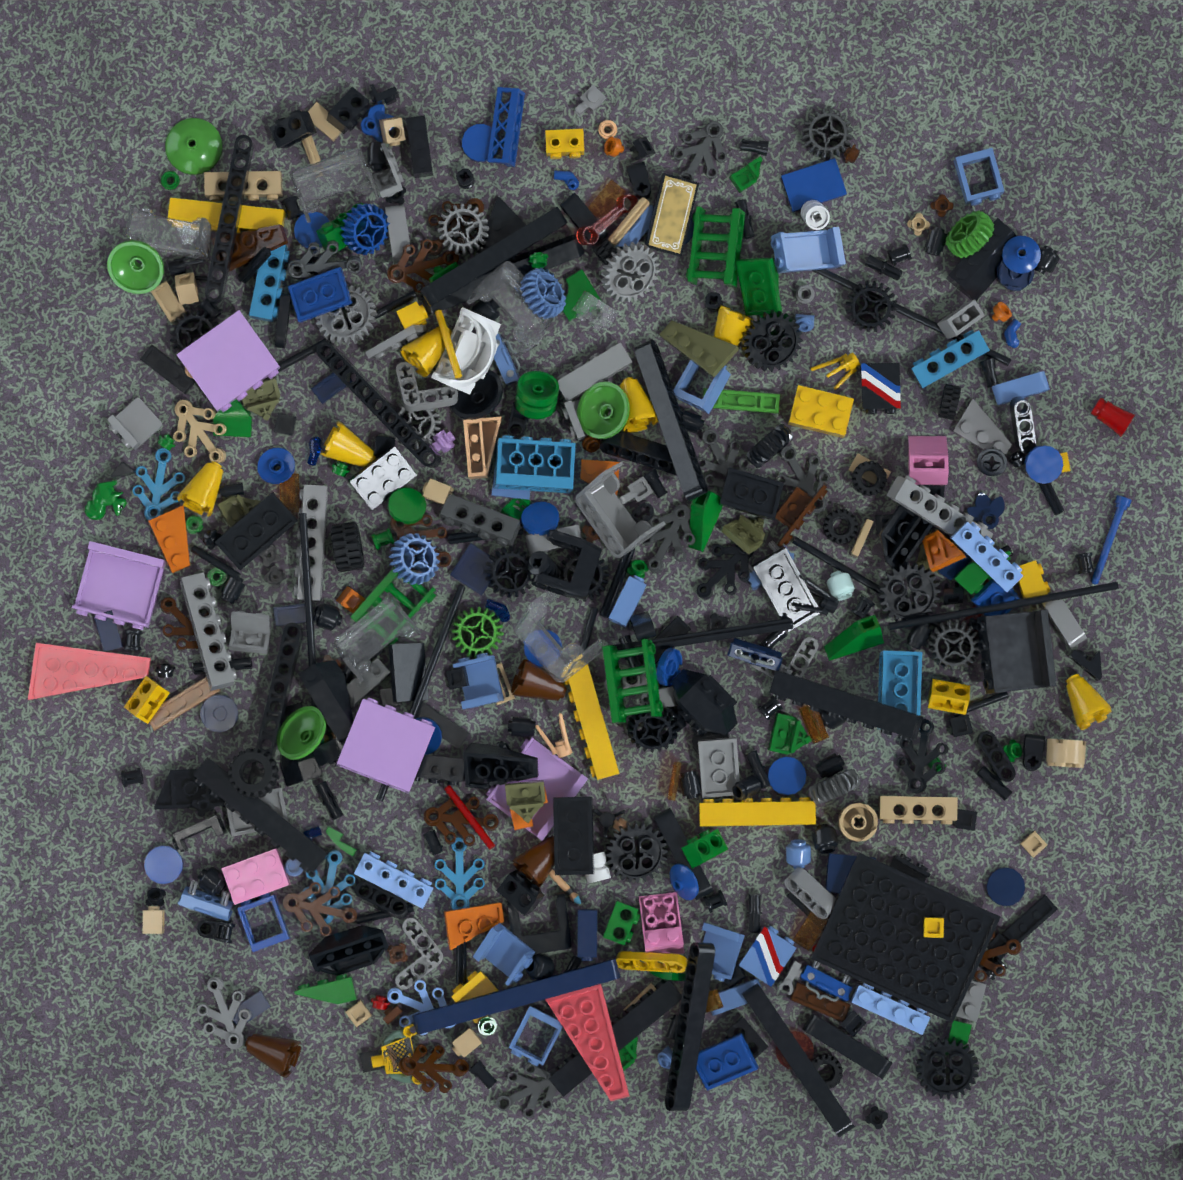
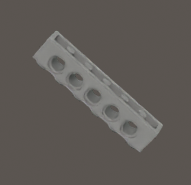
M907 475L905 478L897 476L886 495L949 536H952L966 521L970 524L974 522V517L965 512L961 514L958 512L960 508L951 503L947 505L944 503L945 499L937 494L933 496L930 494L931 490L923 485L917 486L915 484L916 480ZM913 491V492H914L913 497L910 498V494H911V492ZM979 521L978 523L974 522L981 529L979 533L983 537L987 535L991 538L993 533L987 530V525Z
M304 485V489H300V501H303V508H299V513H307V522L311 519L317 521V526L314 529L308 528V539L314 538L316 540V545L313 548H309V557L315 560V564L310 567L311 577L314 579L311 585L312 601L322 602L328 487ZM312 500L318 501V507L315 510L308 508V504ZM298 527V539H300V527ZM300 542V546H297L296 558L300 559L299 565H296L295 577H298V585L294 586V596H297L299 601H305Z
M204 572L182 577L180 584L210 691L233 686L236 673L229 664L231 655L224 646L226 637L224 632H220L219 625H221L219 614H215L214 607H216L214 596H210L209 593L211 588L209 578H205ZM197 591L202 592L204 597L198 599L194 596V593ZM202 609L207 610L209 615L203 617L199 614V611ZM207 627L212 628L214 634L207 635L204 629ZM217 646L219 652L212 653L209 647ZM221 664L224 666V670L217 671L214 665Z

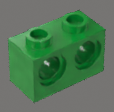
M708 829L700 833L699 839L695 836L687 840L688 845L681 848L691 868L697 867L728 850L718 829L712 832Z
M616 901L603 938L624 946L626 942L630 943L634 933L630 930L633 924L637 925L640 914L637 913L638 909ZM628 909L631 911L632 915L629 920H623L620 917L622 910ZM621 927L624 929L625 934L622 938H616L613 935L615 928Z

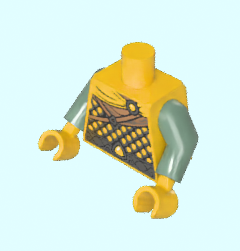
M410 1024L405 1028L393 1031L383 1041L381 1046L382 1054L372 1056L371 1061L373 1068L384 1066L385 1072L389 1074L390 1078L402 1083H415L419 1085L422 1083L413 1076L404 1075L398 1066L402 1058L411 1057L414 1054L411 1037L416 1035L417 1032H410V1028L414 1026V1024Z

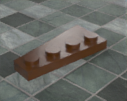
M278 224L259 228L256 231H245L237 234L229 272L249 263L263 247L270 248L273 251L288 244L284 227ZM225 235V237L221 238V241L228 242L231 236ZM211 238L214 246L215 238ZM224 252L219 253L217 260L224 261L227 254Z

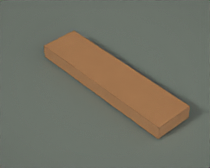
M207 677L165 701L149 723L153 730L156 731L221 690L210 691Z

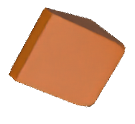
M346 586L336 601L354 613L366 599L349 586Z

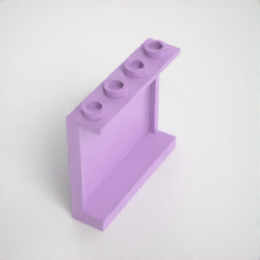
M240 310L176 354L217 412L220 410L222 412L227 411L232 407L231 403L236 399L240 401L248 395L247 391L251 388L256 390L264 384L262 382L267 377L269 379L273 378L279 373L278 369H280L278 363Z
M90 541L88 545L89 553L75 605H72V608L77 610L76 614L87 616L90 613L95 615V619L106 621V618L114 619L113 623L124 626L125 623L132 624V628L143 630L144 627L149 628L166 561ZM112 610L113 615L106 614L104 612Z
M372 698L362 699L336 765L409 794L435 727L432 726L430 721L414 719V715L410 713H398L396 708L392 706H380L378 701Z
M531 738V740L526 739L520 747L523 749L521 753L538 758L539 776L521 781H511L506 784L544 780L548 803H545L532 817L534 826L526 828L543 841L554 826L553 797H575L588 778L561 758H558L557 755H552L550 750L534 738ZM497 784L496 787L491 786L486 793L489 796L486 800L511 817L510 808L506 801L505 784Z

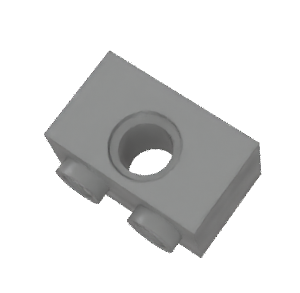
M976 300L964 303L937 324L945 337L950 339L958 336L985 315Z

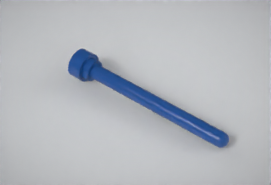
M1119 495L1116 497L1115 507L1117 509L1091 580L1094 585L1099 583L1123 512L1130 507L1132 500Z

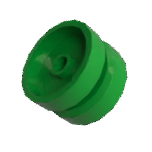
M530 371L523 374L517 384L516 409L520 414L531 419L550 417L555 412L557 405L558 381L546 372Z

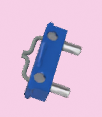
M815 960L812 967L809 965L805 966L799 978L806 982V987L817 994V998L821 1000L825 997L833 1002L838 999L844 1002L849 1000L848 996L852 990V987L848 986L851 979L850 976L845 974L842 982L819 971L820 963H817ZM809 984L815 986L816 988H818V989H820V990H822V991H824V992H826V993H828V994H830V995H832V996H834V997H836V998L833 999V998H831V997H829V996H827V995H821V996H820L819 992H818L817 990L813 989L812 987H810Z

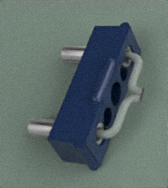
M734 638L727 654L729 657L774 671H779L783 660L781 657L782 652L777 651L776 648L774 650V648L769 649L745 641L744 638L743 640L742 638Z

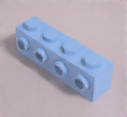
M966 521L951 536V539L999 586L1008 592L1023 577L1020 573L1022 569L1015 562L1011 564L1007 560L1009 556L1001 548L997 551L992 546L995 542L987 535L983 537L979 533L981 529L974 522L970 524Z
M371 851L369 854L364 853L354 872L355 875L422 909L425 907L434 889L431 886L432 882L421 878V880L414 878L415 874L407 869H404L403 872L397 869V864L389 860L385 863L379 860V855Z
M857 984L850 1000L851 1003L923 1035L930 1019L926 1015L927 1011L918 1007L914 1010L908 1007L909 1003L901 999L898 1002L891 999L892 995L883 991L879 994L873 991L874 987L868 984Z

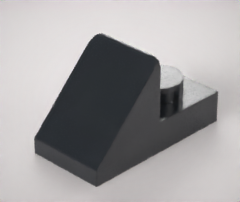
M1100 650L1089 661L1087 660L1088 656L1083 651H1071L1068 655L1071 660L1096 681L1102 678Z

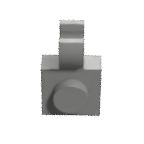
M592 85L580 97L582 103L574 109V113L580 118L588 109L594 112L607 98Z
M643 476L628 485L627 488L630 492L619 499L623 505L632 499H635L638 503L651 495L653 490Z
M795 960L793 961L784 980L779 984V990L784 985H788L789 991L787 994H792V982L794 978L798 980L803 971L800 968L802 964Z

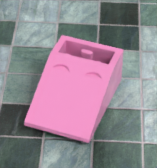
M908 436L909 477L916 480V485L948 484L949 466L946 436Z
M677 893L639 896L645 952L684 954Z

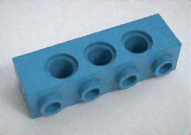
M286 245L271 251V256L258 269L249 313L252 319L273 322L274 318L278 317L279 307H277V301L280 299L281 293H283V288H280L281 280L285 281L286 270L284 265L285 262L289 261L290 251H287ZM273 259L279 261L276 268L269 267V263ZM268 278L275 279V284L271 287L265 285ZM266 296L272 298L269 305L262 304V299Z
M972 329L963 335L964 339L958 342L955 339L946 344L948 348L945 350L937 349L930 353L931 357L924 361L921 358L914 362V367L911 370L921 388L928 386L990 351L979 330L974 332ZM963 343H968L971 346L969 354H964L961 351ZM946 353L954 355L953 363L945 362L944 355ZM935 362L938 370L935 373L929 372L927 369L928 363Z

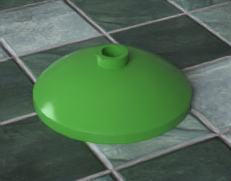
M199 118L185 119L177 123L168 133L165 143L166 155L170 163L180 172L189 175L203 174L211 170L219 161L222 154V139L217 129L211 123ZM191 141L196 142L195 146L190 147L189 143Z
M136 240L124 241L115 246L108 257L107 269L111 279L119 288L129 293H148L154 290L163 278L164 264L161 256L153 247L144 242Z
M599 382L592 385L582 395L577 408V417L582 430L589 436L597 439L613 437L622 430L628 420L630 411L629 399L625 391L614 383Z
M313 706L302 707L294 711L284 721L277 736V747L284 757L291 760L300 759L312 753L319 746L326 730V720L321 711Z

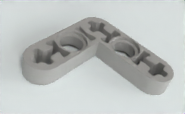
M401 362L396 366V377L403 407L407 411L428 410L452 406L457 403V389L447 386L418 391L412 365L408 362ZM402 370H406L407 377L404 378V373ZM405 384H411L413 385V388L407 390L404 389L403 386ZM409 396H412L414 404L410 403ZM428 396H433L436 398V400L433 402L426 401V398Z
M812 637L805 638L788 667L781 664L779 671L792 674L793 671L789 670L792 666L796 671L801 672L800 675L796 673L795 676L802 678L818 650L817 640ZM810 641H813V646L815 647V649H810L807 654L811 655L808 659L807 656H805L804 654H800L799 652L800 650H802L803 652L806 650L807 646L804 645L805 642L809 643ZM802 657L805 659L806 664L803 668L795 666L796 658ZM750 664L754 669L772 679L774 678V675L769 673L768 668H765L764 671L761 667Z
M413 917L406 919L402 927L405 934L422 956L396 976L395 983L398 988L403 990L410 988L417 980H420L432 971L444 958L442 951L420 922ZM408 921H410L411 923H416L415 929L417 930V932L420 929L423 931V933L418 934L415 937V939H413L411 936L415 933L412 930L408 931L406 929L408 927ZM420 936L428 938L429 943L426 947L418 945L417 941ZM431 944H433V946L435 947L431 950L434 953L438 952L440 954V956L438 957V962H436L435 960H430L431 954L429 953V951L427 952V954L423 952L424 950L428 949L431 946ZM417 963L425 966L423 974L415 973L414 966ZM410 969L417 979L413 980L411 977L407 981V986L405 984L400 985V976H408L407 970Z

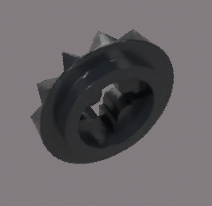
M994 447L991 449L985 448L979 453L977 458L978 469L987 476L1002 474L1008 463L1006 454L1001 449L997 450ZM991 456H993L994 461H998L994 463L993 467H991L989 462Z

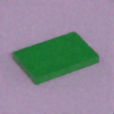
M773 258L738 259L736 266L746 316L763 315L764 311L770 315L771 310L776 312V315L778 311L782 312Z

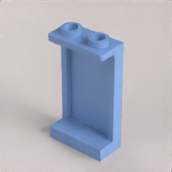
M839 227L796 233L778 232L771 236V246L775 256L774 263L778 273L833 269L846 264Z

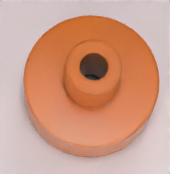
M609 137L605 142L604 151L606 155L616 157L619 153H623L624 146L619 138Z
M999 302L993 307L994 314L992 319L996 322L999 319L1005 322L1012 316L1010 309L1003 302Z

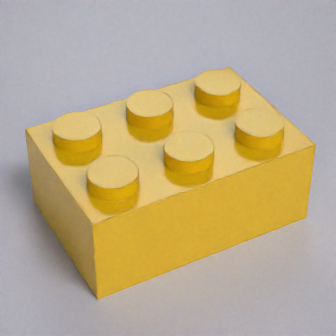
M798 385L788 425L844 438L854 398Z

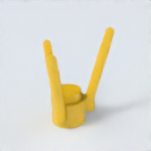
M845 353L841 357L814 366L810 370L814 371L840 362L841 366L826 375L829 378L842 369L845 372L849 371L835 385L834 390H837L857 371L856 368L860 366V362L854 353L849 355Z

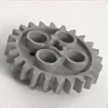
M631 242L630 247L624 244L622 250L617 247L618 253L611 252L612 259H606L609 262L608 265H603L606 271L601 272V275L605 277L601 280L605 284L603 288L615 300L619 299L621 302L624 300L630 302L631 298L637 301L638 295L643 298V292H650L648 287L654 286L652 281L658 279L655 273L660 272L656 268L660 263L656 261L658 257L654 254L655 252L645 244L642 245L640 242L634 244Z
M353 285L349 288V294L352 302L356 301L353 306H344L351 323V330H349L342 308H339L334 313L328 312L315 317L318 321L316 325L320 328V333L324 334L325 339L330 338L332 343L337 340L340 346L343 341L349 346L350 340L356 344V338L363 341L362 335L366 334L369 336L370 334L367 329H374L371 323L377 321L373 317L377 315L376 310H374L376 305L372 303L373 299L371 296L368 297L366 291L362 292L360 287L355 291ZM361 318L360 322L354 323L355 319ZM343 324L341 329H336L338 325Z

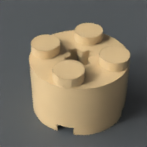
M1047 739V766L1084 768L1086 741Z
M863 803L850 804L839 814V830L848 840L855 842L866 841L877 830V814L869 805ZM854 818L862 819L860 822L862 824L861 827L854 826Z

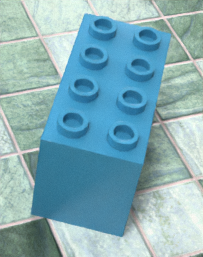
M503 435L502 438H498L496 443L494 489H530L537 492L570 494L573 490L576 443H571L569 439H560V442H552L551 438H541L540 441L533 440V437L514 439V436ZM515 457L520 462H518V464H514V462L511 460H513V458ZM533 458L536 459L537 462H539L537 465H533V463H531ZM552 460H554L556 463H558V465H556V467H554V466H552V464H550V462H551Z
M883 650L879 653L878 702L920 715L922 652Z

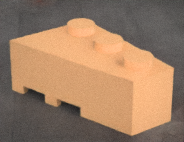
M502 417L463 420L469 479L488 478Z

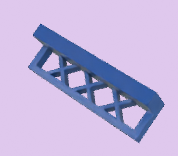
M497 88L487 161L489 163L515 167L525 93L519 88ZM502 93H511L510 100L504 104L502 102ZM506 110L508 118L502 123L499 120V115ZM503 128L506 134L499 142L496 138L497 133ZM499 147L503 150L502 159L494 158V152Z

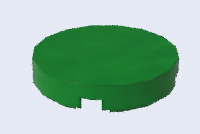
M401 488L390 496L388 510L394 520L404 522L403 524H414L424 516L426 501L417 490Z

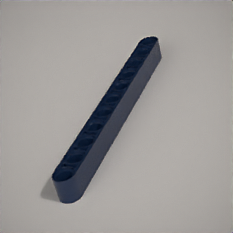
M610 959L553 975L543 980H535L412 1015L417 1035L612 981L621 978L616 959Z

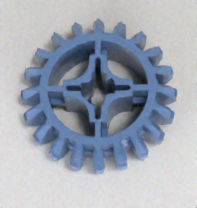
M536 268L525 274L520 282L522 285L520 290L523 292L521 296L525 299L524 303L528 304V309H532L533 314H537L539 318L543 317L544 319L553 318L561 313L566 305V297L564 296L565 291L561 287L562 284L558 282V278H555L553 273H549L548 269L544 270L543 268Z
M409 533L406 536L400 537L399 540L394 542L395 546L390 549L393 552L389 556V558L393 559L390 565L395 567L393 572H398L397 578L403 577V583L410 582V585L416 583L420 585L423 582L430 581V578L435 576L434 572L439 569L436 564H439L440 560L436 559V557L440 553H435L434 551L437 546H431L432 540L426 541V536H420L419 533ZM408 545H414L419 549L415 550L413 548H410ZM415 568L416 570H419L422 573H415L410 569Z

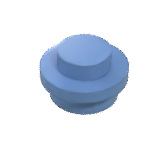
M289 858L285 863L286 873L290 876L300 875L303 872V869L299 867L301 862L296 858L294 861Z

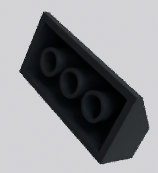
M999 218L993 222L994 231L992 232V237L989 238V242H986L984 247L979 249V252L976 251L967 258L963 257L946 278L970 300L977 301L997 278V267L1002 259L1003 248L1011 238L1016 237L1013 230Z

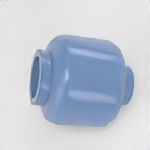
M802 839L792 840L786 846V862L792 865L794 869L797 867L805 868V865L811 862V846Z

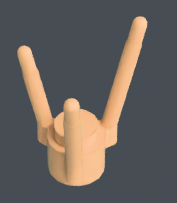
M559 713V725L563 739L556 741L555 747L539 725H536L535 728L551 749L552 755L557 754L558 758H562L573 752L568 741L563 715Z

